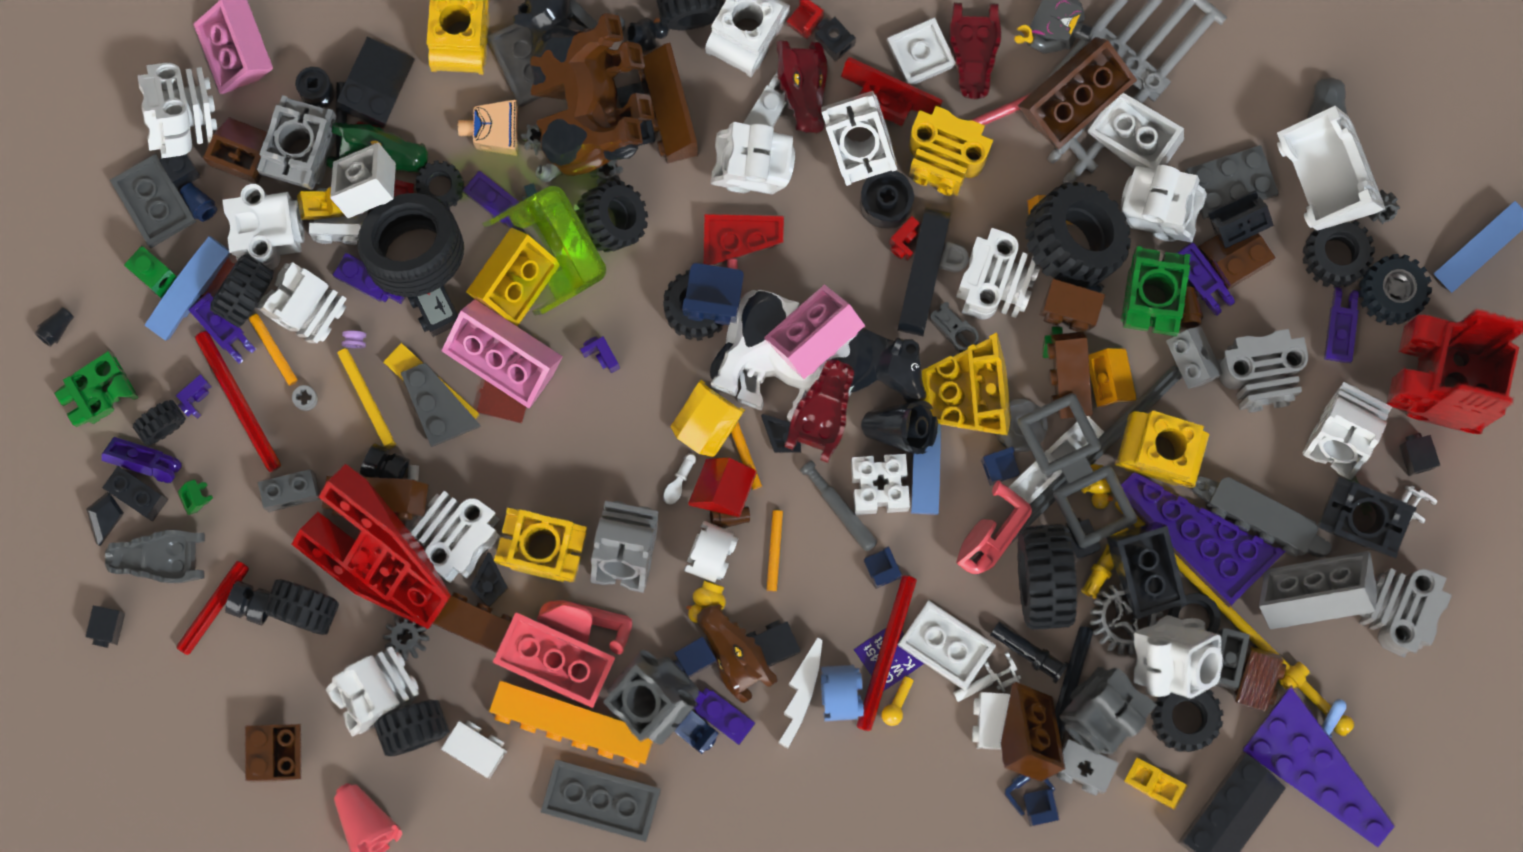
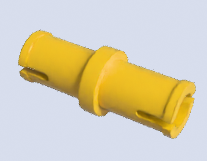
M1108 544L1105 546L1106 548L1097 564L1092 565V573L1081 589L1082 593L1088 597L1091 596L1093 599L1097 598L1106 579L1109 580L1112 576L1111 570L1114 565Z

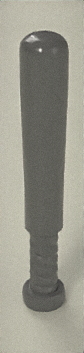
M813 461L805 464L800 469L801 473L809 476L822 493L821 496L863 550L869 551L877 545L876 538L835 489L828 486L815 469L816 464Z

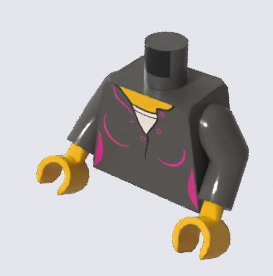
M1042 0L1030 27L1022 25L1017 28L1018 31L1023 33L1024 37L1017 35L1014 37V40L1019 44L1026 41L1028 46L1043 54L1062 51L1063 49H1071L1076 38L1090 42L1095 28L1083 23L1085 14L1079 0Z

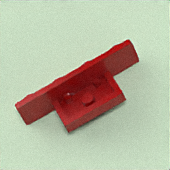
M848 57L845 62L841 77L862 86L863 88L859 95L873 91L877 96L884 119L897 125L903 126L911 110L916 112L921 110L932 115L935 106L941 107L943 103L942 99L851 57Z

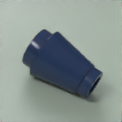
M193 183L186 184L180 190V194L183 196L195 219L205 222L211 219L217 212L215 201L194 186Z

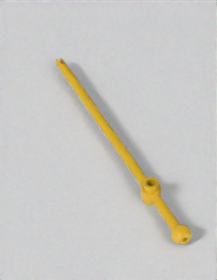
M1116 501L1115 507L1123 514L1118 502ZM1137 516V522L1133 525L1137 528L1146 524ZM1175 554L1179 571L1203 595L1211 598L1219 610L1242 633L1250 634L1249 640L1258 649L1278 654L1231 606L1228 607ZM1283 658L1286 670L1282 680H1279L1282 687L1286 690L1290 685L1294 689L1299 688L1327 716L1332 706L1306 681V676L1310 673L1308 668L1301 662H1297L1292 666ZM1342 715L1334 728L1335 733L1340 736H1346L1354 728V721L1351 717Z

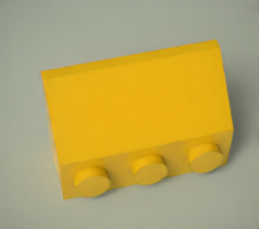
M510 228L466 293L512 324L518 326L557 271L561 262L528 234Z

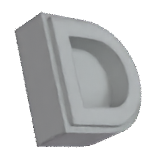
M947 241L939 268L951 272L962 271L969 261L967 250L961 245Z

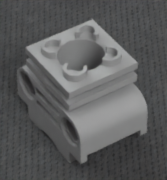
M282 95L279 105L275 107L268 133L259 154L261 159L257 170L260 175L308 189H313L315 184L321 185L327 167V157L331 155L336 140V135L331 132L332 123L336 122L334 111L289 99L287 96ZM296 140H310L307 149L302 153H288V149Z
M1289 329L1275 331L1264 337L1245 336L1235 338L1233 345L1224 351L1225 358L1217 360L1223 374L1219 377L1221 383L1228 389H1241L1237 394V400H1244L1239 404V409H1248V413L1263 410L1262 406L1274 404V408L1289 406L1290 402L1295 401V398L1302 392L1301 386L1293 388L1300 381L1299 376L1295 375L1306 366L1308 353L1304 337L1291 339ZM1233 368L1237 369L1241 375L1237 374Z
M605 501L602 518L599 520L594 540L591 561V583L608 585L615 584L616 579L621 580V586L631 591L644 593L657 537L659 511L646 506L635 507L626 505L620 501Z
M1389 569L1380 573L1378 577L1375 576L1377 588L1375 612L1359 614L1362 616L1359 624L1364 626L1371 623L1369 628L1373 630L1380 628L1378 634L1380 645L1401 657H1405L1407 652L1417 653L1418 649H1422L1423 646L1432 645L1437 633L1438 619L1447 608L1451 599V594L1442 591L1447 578L1430 570L1422 569L1407 576L1403 573L1394 576L1396 570ZM1415 581L1419 584L1420 590L1416 587ZM1395 630L1399 633L1400 640L1395 636Z

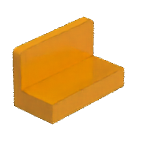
M1107 348L1088 355L1090 377L1097 407L1136 400L1126 349Z

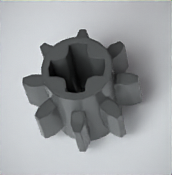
M526 124L527 134H521V138L528 141L525 143L524 148L525 150L532 148L535 155H538L539 151H542L541 141L534 140L533 136L537 135L540 137L541 131L537 124L533 126Z
M612 160L590 172L591 177H598L596 181L597 186L610 181H621L617 174L623 172V167L615 166L617 160ZM604 168H609V176H604Z
M1382 189L1380 195L1385 209L1369 215V218L1373 222L1378 219L1381 224H1384V222L1395 218L1400 206L1396 203L1398 198L1392 192L1386 194Z

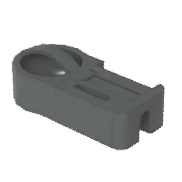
M944 302L938 311L935 310L930 315L931 323L960 353L968 350V346L972 345L963 336L962 331L973 333L976 338L974 345L979 343L977 330L966 320L962 322L949 309L948 302ZM956 336L966 347H962L957 343Z

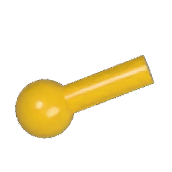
M904 676L892 704L885 706L882 710V720L887 725L895 726L902 721L903 711L901 708L914 682L913 679Z

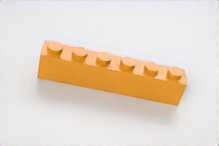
M503 681L499 682L489 711L495 715L494 720L509 725L512 720L521 723L520 729L535 733L536 729L547 732L545 737L561 742L562 737L572 740L571 746L587 751L588 746L598 749V755L613 759L614 755L623 757L624 764L636 768L639 767L640 763L646 765L653 745V741L649 738L640 742L625 722Z

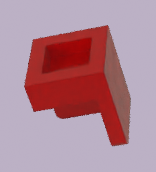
M799 0L798 8L787 20L786 25L805 39H808L815 31L816 26L823 20L824 10L810 0Z

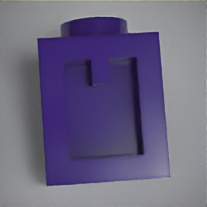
M595 336L583 343L584 347L580 350L584 358L599 351L600 353L595 356L603 369L608 367L611 373L620 369L619 363L604 336L599 339Z
M202 375L196 377L176 395L181 401L178 407L188 417L192 414L197 419L201 414L192 403L203 400L209 394L208 389L212 387Z

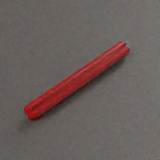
M207 331L197 334L195 336L196 342L266 469L269 472L277 470L281 467V463L210 334Z
M904 575L901 578L864 699L863 716H859L857 728L864 731H871L917 582V579L912 576Z

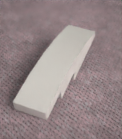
M1087 416L1097 438H1099L1104 431ZM1078 422L1044 452L1049 463L1088 444ZM1035 461L1009 488L1031 504L1063 472L1059 470L1046 476L1041 472L1037 461Z
M817 638L789 683V686L797 690V693L784 712V715L792 719L780 739L779 744L787 749L803 721L812 698L820 665L822 640L820 638Z

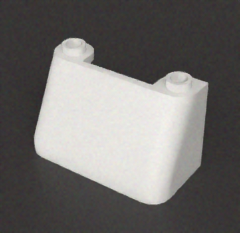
M1333 106L1277 133L1280 142H1277L1278 149L1283 157L1287 156L1292 160L1309 206L1306 207L1307 212L1304 213V217L1310 228L1313 227L1316 230L1325 229L1366 217L1385 209L1356 130L1350 118L1338 107Z

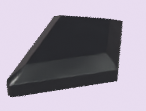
M765 414L761 415L774 453H801V442L797 441L793 450L784 446L788 438L791 422Z
M109 492L86 508L95 542L99 546L103 544L124 514Z
M490 552L487 553L470 586V589L488 607L508 589Z

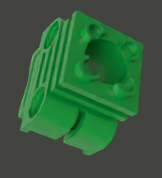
M1137 246L1127 275L1121 316L1123 328L1147 332L1150 326L1152 327V333L1177 336L1184 312L1190 270V254L1182 255L1165 252L1162 261H1159L1160 251ZM1146 285L1157 286L1164 292L1166 303L1155 304L1150 302L1143 293V287Z

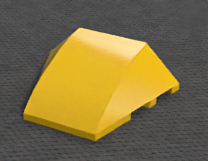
M997 332L990 335L989 339L977 345L972 344L968 346V350L953 357L949 356L921 370L922 381L926 390L924 401L930 403L934 408L930 410L932 416L937 417L938 424L1008 436L1011 410L1007 370Z

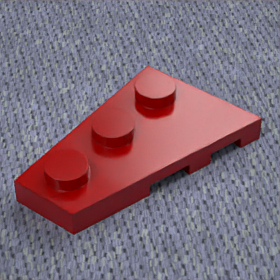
M705 214L703 264L714 265L783 244L784 216Z

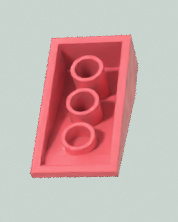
M515 613L493 663L589 708H593L615 657L519 613Z

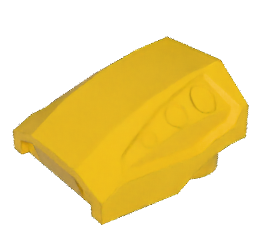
M701 379L670 427L678 440L698 454L714 457L736 426L745 409L742 407L738 408L706 386V382Z

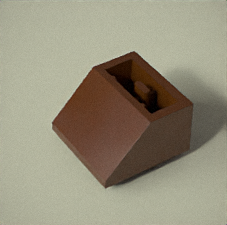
M229 117L213 134L203 158L213 168L258 185L262 176L257 170L261 159L259 154L268 132Z
M301 724L245 726V781L274 782L301 779Z

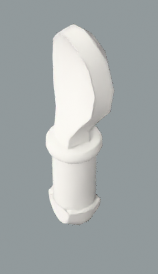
M694 453L685 455L678 472L675 473L676 480L668 484L664 489L663 500L666 504L672 505L680 498L682 482L687 481V476L693 464L696 463Z

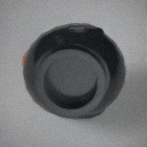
M642 18L637 23H630L627 30L628 42L640 44L642 51H650L658 45L656 38H665L669 33V29L662 26L659 18H656L654 22L649 18Z

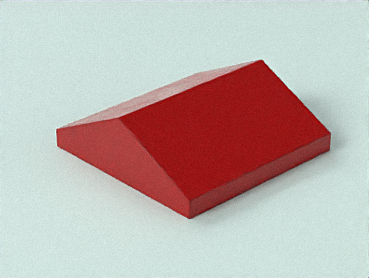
M730 457L706 459L688 504L692 507L740 517L757 471Z

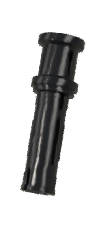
M1000 621L990 634L991 637L1031 662L1034 670H1041L1053 678L1052 682L1055 684L1069 665V663H1063L1052 656L1050 650L1044 648L1041 650Z

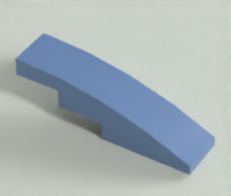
M1514 201L1441 266L1434 275L1451 293L1454 292L1523 230V208Z
M209 236L170 286L145 323V326L165 341L169 340L182 319L189 315L190 311L188 309L210 287L229 257V249Z
M938 424V432L933 446H928L925 454L912 453L911 514H939L940 424Z

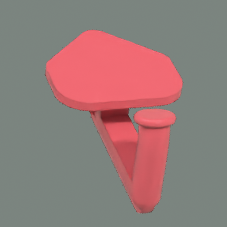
M999 480L993 486L992 495L1002 497L1015 508L993 539L990 536L994 532L997 523L988 519L979 521L965 538L956 563L971 574H980L994 567L1032 513L1030 504L1009 487L1001 484ZM977 551H981L983 555L977 563L970 559Z
M565 600L549 601L543 604L537 617L538 623L585 644H588L592 625L618 631L616 639L609 644L611 651L615 654H622L624 652V647L627 644L633 622L628 616Z

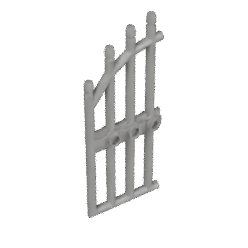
M1115 0L1093 25L1095 29L1091 40L1095 37L1108 40L1137 79L1133 85L1140 91L1133 99L1143 103L1148 97L1155 102L1171 83L1166 78L1167 74L1214 20L1219 25H1222L1227 19L1222 12L1207 0H1184L1138 53L1125 43L1163 0H1149L1118 37L1110 32L1106 26L1128 0ZM1195 4L1206 15L1161 67L1156 70L1146 59ZM1081 39L1047 79L1089 42ZM1089 124L1060 149L1056 148L1047 158L1049 162L1054 164L1061 158V154H1064L1070 147L1079 159L1071 169V172H1068L1064 177L1063 183H1073L1076 177H1079L1085 169L1092 174L1098 167L1093 159L1105 146L1096 140L1086 152L1077 141V138Z

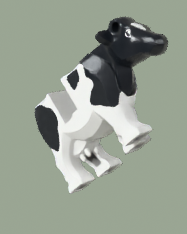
M751 290L745 293L740 299L737 322L730 323L726 344L711 363L710 377L713 380L711 382L712 388L736 397L740 375L742 389L737 397L738 402L762 411L764 403L760 393V384L764 382L765 377L775 376L785 384L800 390L797 398L793 401V408L787 415V421L791 422L796 407L802 398L807 395L815 381L819 379L826 361L814 373L803 379L782 359L764 337L795 311L800 304L764 290ZM862 328L855 337L849 339L833 356L827 359L849 364L854 369L849 396L852 392L868 387L878 380L901 394L906 403L916 400L924 401L926 398L919 357L920 347L913 339L903 340L896 337L895 340H890Z

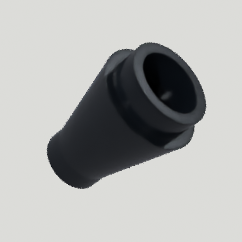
M61 307L59 311L37 326L38 329L35 335L49 347L54 343L58 344L74 316L68 310Z

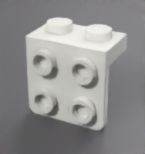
M319 188L317 191H326L328 188ZM368 210L350 218L342 216L315 219L314 223H309V234L314 241L321 244L339 241L344 244L356 245L358 232L363 221L368 216Z

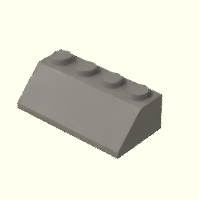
M1369 551L1268 569L1264 573L1259 607L1269 628H1285L1375 612L1377 588L1371 554Z

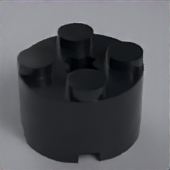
M890 170L866 179L861 190L860 208L862 216L869 223L879 228H896L909 217L914 202V191L905 175L898 171ZM886 195L891 197L888 203L883 202Z

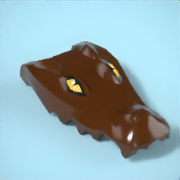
M722 605L707 606L697 615V623L710 642L721 679L726 688L739 701L746 703L752 699V693L747 689L759 680L770 687L777 683V676L767 665L761 646L755 644L753 637L746 636V629L740 628L737 622H730L729 618L722 613Z

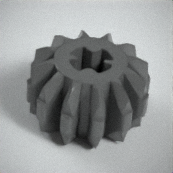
M394 617V622L397 626L393 627L391 624H387L386 628L392 631V633L383 634V639L392 640L385 645V649L392 646V648H395V653L402 652L404 661L408 660L409 652L417 659L419 656L416 649L419 648L422 651L427 649L424 645L420 644L421 641L430 640L429 636L421 635L427 628L423 626L418 627V624L404 618V623H402L399 617ZM409 631L408 633L413 637L407 641V644H404L400 636H404L405 632Z

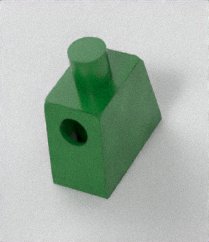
M143 246L139 247L124 264L129 272L161 299L177 278L169 268ZM164 278H167L166 282L159 287L161 281Z

